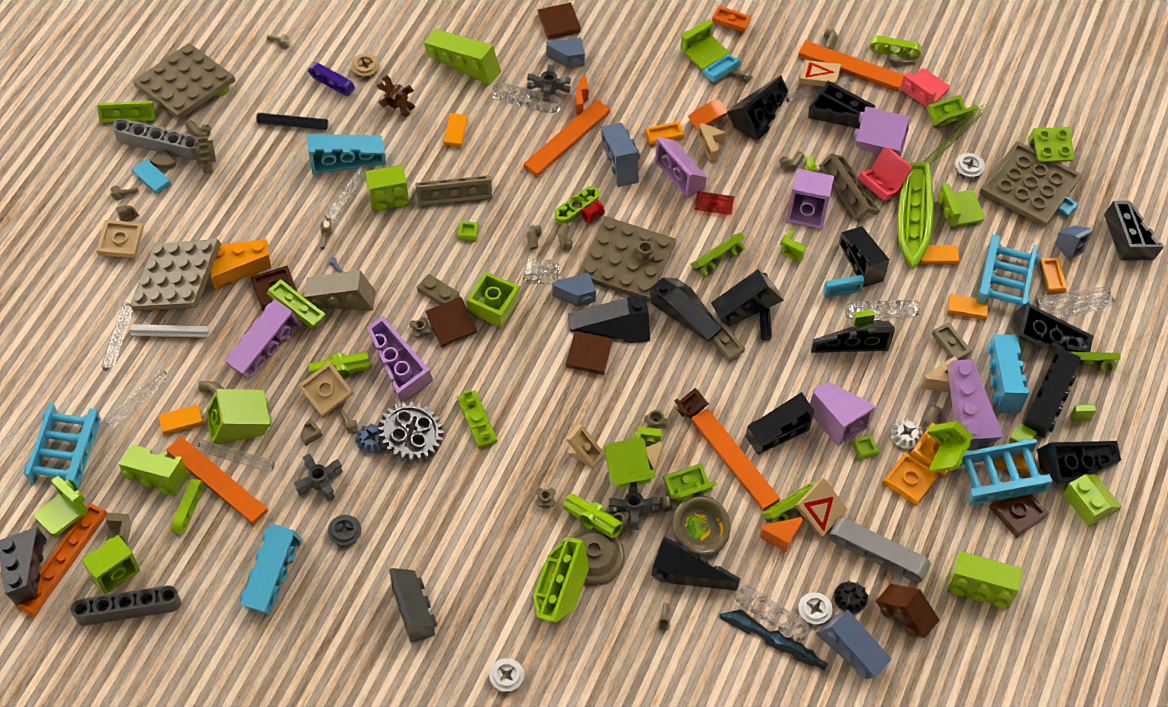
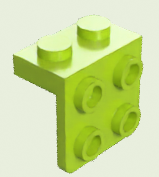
M710 19L699 23L696 27L685 31L681 35L680 50L701 70H704L729 53L712 36L713 22Z
M961 95L930 104L926 108L933 127L940 125L942 128L950 125L951 122H960L974 115V111L978 109V106L965 108Z
M1070 127L1033 128L1028 137L1029 145L1035 144L1038 162H1071L1074 160Z
M949 183L941 185L937 197L949 227L984 221L985 215L973 190L953 193Z
M958 421L930 426L927 433L941 445L929 470L934 473L958 468L962 463L966 450L970 447L973 435Z
M643 438L605 444L604 451L611 485H618L619 489L630 487V482L638 481V485L651 483L650 479L656 478L655 469L649 468L646 445Z
M702 463L662 476L669 498L677 499V502L693 497V493L702 495L713 491L712 487L717 485L716 481L708 482Z
M59 476L51 480L59 494L33 514L34 518L54 537L89 512L83 503L85 498L80 491L76 490L74 492L72 484L68 480L63 481Z

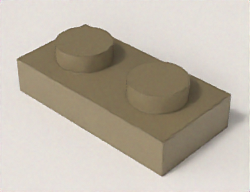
M430 274L417 286V291L439 305L460 297L458 291Z
M720 321L718 324L722 331L711 341L724 357L731 361L743 354L745 347L729 328Z
M949 322L933 330V337L950 358L955 356L957 360H962L971 355L972 350Z

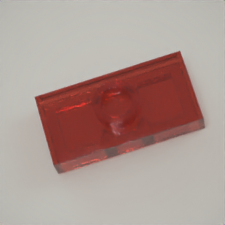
M697 191L694 210L732 215L734 196Z

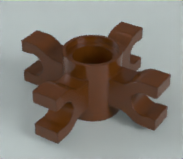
M388 75L383 76L382 80L385 82V85L382 82L376 85L378 89L385 92L384 98L379 100L378 103L382 107L387 105L394 109L399 107L404 117L409 116L410 113L407 111V107L409 110H413L416 106L407 101L409 98L407 95L412 93L414 89L410 85L405 87L399 84L393 85Z

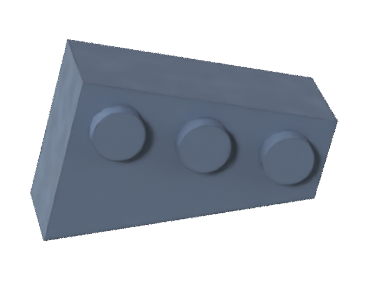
M623 123L602 126V144L608 160L611 159L614 167H611L613 173H616L617 187L639 183L638 160H640V152L638 148L635 149V143L633 139H630L629 130L625 129Z
M849 610L833 616L815 633L847 661L860 676L866 679L875 677L892 660Z

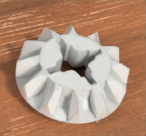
M964 153L955 162V169L958 170L959 175H965V178L968 176L972 179L976 176L980 177L985 170L983 159L973 153ZM970 162H971V163H972V168H971V169H968L967 167H968V165H969Z
M908 418L904 421L899 420L896 424H893L891 429L893 442L904 449L914 448L923 435L922 426L919 427L916 421L911 422ZM904 429H905L907 432H910V431H911L910 437H909L907 434H905V435L903 434V433H904Z
M812 592L804 595L798 605L800 617L806 623H812L814 626L824 624L832 615V604L821 593ZM819 603V612L811 614V607L814 608Z
M500 659L492 665L489 679L493 687L501 692H512L519 688L524 681V670L521 664L514 659ZM502 672H505L506 674L512 672V681L507 678L501 681V679L503 678Z

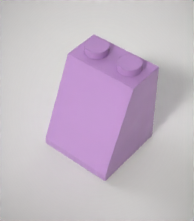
M866 106L865 111L860 113L858 123H861L859 129L855 130L853 140H856V147L877 155L880 154L883 147H888L901 157L909 131V116Z
M797 168L786 222L823 229L834 176Z
M831 382L823 386L818 385L812 391L810 405L814 409L813 418L837 446L870 426L875 406L872 403Z

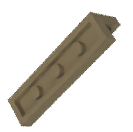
M831 153L819 165L824 174L834 176L832 186L855 221H860L867 213L877 215L880 212L843 156Z
M489 175L415 183L418 206L493 198Z

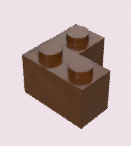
M890 583L876 600L880 607V612L887 618L900 619L905 626V631L913 637L926 638L939 622V618L920 589Z

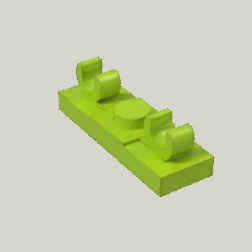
M153 101L97 104L99 123L115 122L118 119L131 121H153L156 119Z
M740 232L731 236L690 263L693 269L700 267V273L703 276L707 275L706 266L711 271L716 269L715 264L710 262L714 258L716 261L726 256L725 252L729 250L731 256H736L735 247L739 251L745 250L744 245L739 242L744 239L743 234Z
M281 279L267 291V294L273 300L276 299L292 310L296 317L311 330L325 318V313Z
M1070 352L1080 356L1082 364H1094V360H1102L1099 364L1100 370H1105V364L1109 363L1110 370L1115 371L1116 363L1113 360H1120L1121 353Z
M468 390L463 392V395L457 396V401L478 449L497 443V437L476 390Z
M810 482L763 511L764 519H771L772 523L778 522L779 517L783 521L789 520L788 515L784 512L796 510L795 505L817 482Z

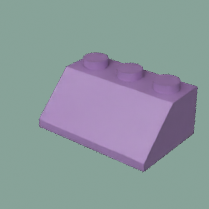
M657 138L655 162L680 191L689 198L705 189L707 179L705 172L700 170L694 160L687 156L682 146L671 139Z

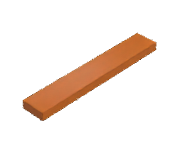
M806 40L798 54V57L810 61L841 64V72L897 92L901 87L904 76L898 72Z
M599 100L594 101L524 162V168L538 177L609 115L611 109Z
M708 408L691 418L694 426L762 511L780 501V497Z
M180 436L166 449L172 458L175 459L176 456L182 457L185 468L197 479L202 480L210 490L252 525L268 512L267 507L183 437Z
M91 503L87 504L86 508L89 512L74 522L39 571L41 575L37 598L15 605L17 609L32 617L37 615L103 522L107 511Z

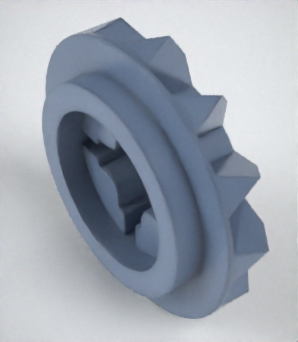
M372 423L368 426L363 425L362 429L357 431L355 439L361 451L373 454L384 449L381 448L382 441H378V425H373ZM368 434L375 436L376 443L368 438Z

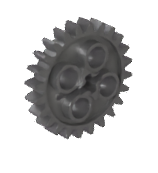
M410 401L409 406L402 402L401 407L394 404L393 410L388 408L387 413L382 414V420H379L377 433L379 434L378 441H382L381 448L387 447L386 454L393 452V459L400 456V462L408 458V462L411 463L412 459L415 458L416 462L419 463L420 457L425 461L428 455L433 457L435 451H438L442 444L444 431H442L443 424L439 423L440 417L433 418L435 411L427 412L428 406L422 409L420 408L421 403H418L415 407L412 401ZM416 418L409 445L406 447L405 442L412 419Z

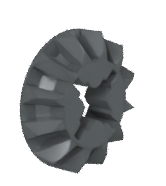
M340 515L334 518L328 526V536L331 542L333 541L337 546L344 545L346 547L349 544H355L356 540L361 536L360 522L350 515ZM343 525H345L347 530H351L347 532L346 537L341 532Z

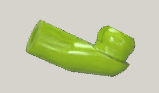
M807 157L804 170L816 172L817 166L815 165L814 157Z

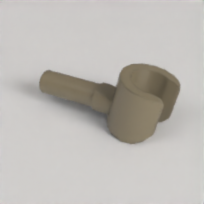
M283 34L281 37L267 35V39L279 42L281 48H289L290 41L286 34Z
M897 53L891 54L892 59H889L891 66L894 68L901 64H915V60L900 59Z
M749 68L743 72L733 70L729 73L740 77L743 82H748L753 77L751 76L753 71Z
M119 186L110 188L111 195L115 200H121L124 195L139 192L138 187L121 190Z
M321 222L322 240L320 248L324 249L327 237L332 234V225L330 223L328 227H324V222Z
M341 409L339 413L345 422L347 432H357L356 419L349 421L344 410Z
M668 496L660 498L659 506L661 505V510L663 512L671 511L673 509L671 499Z
M663 603L662 615L657 622L658 630L662 622L667 624V631L670 628V621L667 619L668 603Z

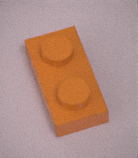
M722 6L717 7L712 17L713 23L745 33L751 21V16Z

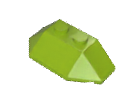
M565 537L562 543L557 545L547 555L533 594L538 618L556 623L576 608L589 570L585 542L583 540Z

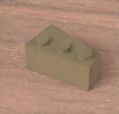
M361 270L307 277L304 298L317 308L373 310L376 291Z

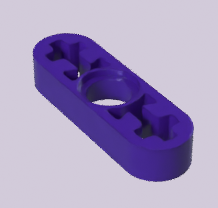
M314 62L308 68V73L312 78L345 96H349L355 90L351 80L318 62Z

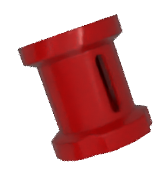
M595 200L586 209L582 208L580 214L584 221L590 224L594 218L599 215L603 216L605 209L598 200Z

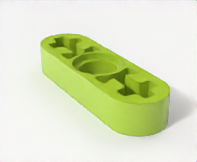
M874 36L870 41V50L875 53L886 55L897 53L899 57L917 59L921 55L922 46L918 42L884 36ZM892 46H898L900 48L894 49L892 48Z
M588 186L555 210V222L562 225L569 224L581 215L580 211L582 208L586 209L593 204V201H599V190L596 187ZM574 203H580L582 207L576 209L573 208L572 205Z
M194 478L190 480L172 521L171 532L180 535L186 532L203 492L204 482L202 480Z

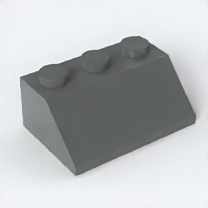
M389 569L392 590L410 643L434 636V627H437V622L434 614L430 615L428 611L431 605L428 596H423L422 590L425 588L422 578H417L415 570Z

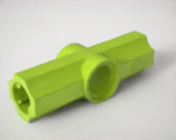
M367 351L347 356L344 353H336L327 360L308 363L310 376L329 361L343 379L348 377L350 373L371 369Z
M570 493L563 503V509L579 518L581 524L587 529L595 528L610 538H616L623 528V523L607 514L604 507L597 502L590 504L577 495Z

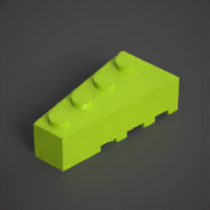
M434 29L423 42L428 56L489 86L501 72L494 47L491 44Z

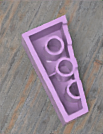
M274 299L272 303L265 307L263 314L253 322L247 334L240 338L238 345L228 353L225 362L233 370L249 380L266 363V357L274 355L278 351V345L283 340L287 342L292 337L290 333L295 328L299 330L303 324L292 310Z
M384 316L367 327L401 404L433 381L427 366Z
M973 359L953 360L947 365L954 421L962 423L964 428L973 435L970 443L998 441L1003 437V434Z

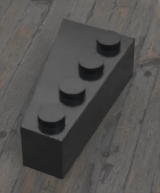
M1059 347L1024 422L1026 427L1036 431V435L1045 438L1047 432L1052 433L1056 422L1053 419L1055 416L1059 417L1063 406L1060 403L1061 401L1065 402L1070 391L1067 388L1068 386L1072 387L1076 376L1073 374L1081 359L1080 356Z

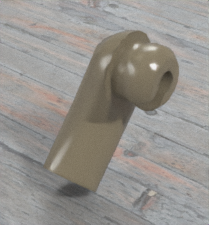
M827 28L824 32V38H828L826 48L834 50L838 36L834 29L830 30Z
M192 120L185 124L193 136L198 137L197 133L206 132L207 137L211 134V126L208 124L206 126L202 125L201 128L197 127Z
M562 224L558 233L560 247L563 250H571L573 246V241L567 240L570 229L568 224Z
M199 381V391H211L214 395L216 389H224L219 383L214 381Z
M932 406L928 409L924 418L927 427L932 422L937 425L936 420L942 415L940 407Z

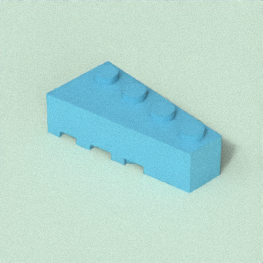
M306 134L312 174L386 164L382 135Z
M993 334L991 342L987 344V352L991 355L989 370H992L993 374L991 376V387H994L992 403L996 405V412L1021 413L1029 395V389L1025 388L1026 375H1022L1023 361H1018L1021 355L1018 337L1016 335Z
M272 523L264 531V542L262 548H259L256 553L255 567L250 570L248 574L249 583L247 588L243 589L240 596L242 606L266 615H270L280 593L279 583H283L288 575V563L293 562L296 557V553H294L296 545L300 546L303 541L295 530Z

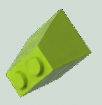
M216 389L206 409L211 445L265 435L268 427L271 426L272 419L271 415H268V399L265 398L264 390Z

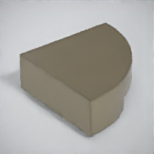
M165 150L149 159L155 167L172 168L176 166L175 161Z
M126 205L115 208L120 221L127 222L139 216L132 206Z
M311 418L306 421L302 431V439L305 446L323 436L322 431Z

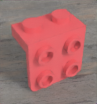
M922 68L915 75L907 72L903 76L900 90L926 107L937 102L949 91L950 86L928 70Z
M883 147L872 168L861 172L857 179L865 187L871 189L879 199L886 201L898 195L912 171V166L892 149Z

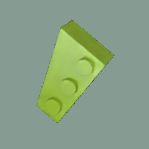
M131 444L119 462L122 475L130 480L134 478L146 487H155L165 495L177 496L189 477L182 457L176 456L175 459L167 457V453L161 452L160 455L152 454L153 451L151 449Z

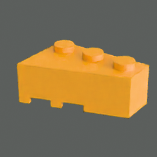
M267 239L221 244L211 270L214 290L220 289V286L226 283H235L237 279L246 275L252 276L271 268Z

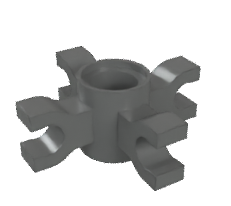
M548 65L547 71L543 72L541 77L534 74H528L527 81H533L527 83V89L541 88L544 102H550L551 95L555 94L557 90L570 93L571 86H566L565 84L570 85L571 77L557 78V74L554 72L555 65Z
M310 453L303 456L304 465L308 470L309 476L294 482L299 496L310 488H314L315 490H321L327 501L335 498L334 490L329 484V478L343 473L339 460L336 459L325 467L321 464H316ZM316 476H323L320 479H315Z
M637 481L630 482L629 493L625 496V499L609 498V514L628 512L630 514L631 531L639 530V517L642 516L643 511L659 513V497L643 499V496L637 492Z

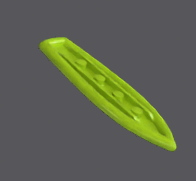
M925 162L908 163L912 166V171L901 188L898 206V241L903 256L911 269H914L924 256L933 230L934 203L931 165Z

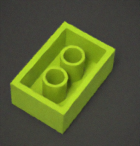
M959 551L951 568L947 591L957 596L971 597L978 602H989L1000 608H1010L1019 591L1023 568Z

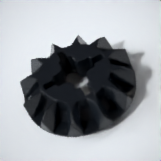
M849 580L845 583L841 582L836 588L834 600L842 611L849 610L851 613H858L866 607L868 594L865 587L859 585L858 582L855 583ZM855 591V598L850 600V602L848 603L849 599L847 594H850L851 592Z

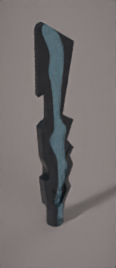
M742 609L719 615L720 619L749 635L751 632L765 639V644L793 655V658L809 666H816L823 671L828 666V663L817 657L813 650L805 648L802 642L794 641L793 637H784L779 630L770 632Z

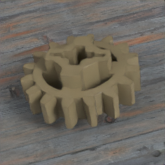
M206 132L197 133L198 142H194L197 165L202 164L204 173L213 172L212 163L216 162L213 140H208Z

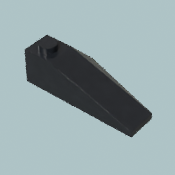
M781 75L727 111L735 129L755 141L768 132L771 120L776 117L775 112L777 108L782 105L789 92Z
M663 277L650 288L651 304L707 342H710L722 331L720 325L694 290L678 278Z
M646 296L624 298L568 313L570 332L578 331L606 336L612 339H623L624 342L628 343L650 341L649 311Z
M1029 303L1015 311L1011 325L1017 337L1036 346L1056 349L1059 347L1063 350L1075 352H1090L1094 338L1093 335Z
M868 321L813 339L811 353L889 351L895 327L890 321Z
M1117 441L1050 442L1036 449L1040 469L1047 475L1050 474L1051 479L1056 483H1071L1085 474L1091 475L1121 461Z
M663 537L652 567L651 576H654L656 580L677 585L738 591L741 578L720 566L713 567L709 565L706 561L707 558L702 555L696 557L688 552L690 548Z

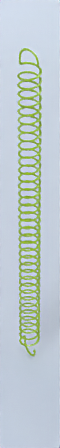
M975 110L974 113H977L979 117L975 119L974 116H970V118H967L968 120H965L959 126L963 133L964 130L961 127H963L966 131V128L963 125H965L968 129V126L965 123H967L970 127L976 120H978V118H980V116H982V114H984V111L983 113H981L980 110ZM953 133L950 134V136H948V138H946L944 142H942V147L943 143L945 145V141L947 143V139L951 144H948L949 146L946 147H950V145L954 143V140L951 138V135L956 141V138L953 136ZM938 154V156H936V158H934V160H932V163H933V161H935V159H937V157H939V155H941V154Z

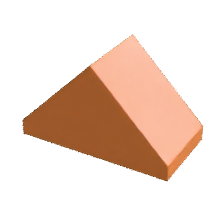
M802 517L761 525L760 538L787 552L801 529Z

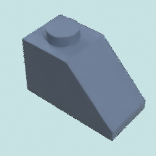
M581 38L546 42V56L567 68L585 65V52Z
M1076 225L1068 229L1063 228L1059 231L1055 244L1069 260L1084 253L1093 230Z
M589 272L552 282V295L575 306L589 305L596 301V289Z

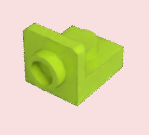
M791 230L780 241V245H782L780 253L801 263L804 259L806 246L793 241L795 231Z
M638 427L637 434H633L632 439L643 438L645 445L651 446L661 441L662 429Z

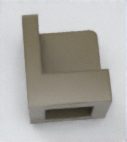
M107 513L106 523L109 529L106 541L119 535L127 545L132 526L129 515Z

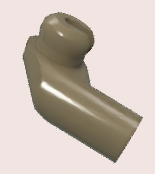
M798 151L793 159L781 157L779 160L780 167L785 170L797 168L805 158L804 153Z
M531 225L529 227L527 240L530 250L538 248L536 235L542 234L540 225Z

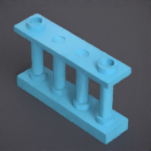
M992 234L986 254L977 303L984 304L986 299L994 298L1020 305L1019 308L1026 303L1030 304L1031 298L1028 297L1033 267L1034 264H1037L1039 254L1036 253L1038 245H1033L1031 253L1002 247V244H998L1000 236ZM1003 254L1027 260L1028 265L1025 268L998 261L999 259L995 257L996 255ZM998 268L1026 276L1025 281L1020 282L996 276V273L992 272L993 269L996 270ZM996 283L1023 290L1022 296L1018 297L994 291L989 286Z
M49 403L48 409L43 413V423L29 463H26L24 468V474L30 484H34L37 475L59 476L64 480H68L74 487V490H78L101 422L97 409L89 408L87 415L79 417L58 414L54 403ZM55 421L83 426L81 433H78V435L52 431ZM49 439L77 443L75 451L72 452L46 449ZM43 457L71 461L69 469L66 470L40 467Z
M1022 439L1016 443L972 451L966 450L961 465H965L973 487L970 489L967 497L969 506L1048 491L1052 483L1050 474H1039L1031 454L1037 444L1036 439ZM1023 454L1031 478L1022 479L1019 477L1012 456ZM1004 458L1012 481L1000 482L992 461L993 459ZM984 461L992 485L984 487L980 485L973 463Z

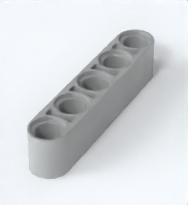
M118 119L113 123L116 139L120 143L160 153L165 150L169 155L189 160L196 159L194 142H198L196 136L126 119Z
M838 518L828 535L829 539L835 544L917 583H921L924 580L931 565L928 558L845 518Z

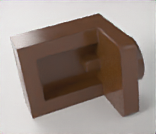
M694 388L681 400L678 398L674 400L678 405L676 410L682 417L686 415L690 419L709 405L697 388Z

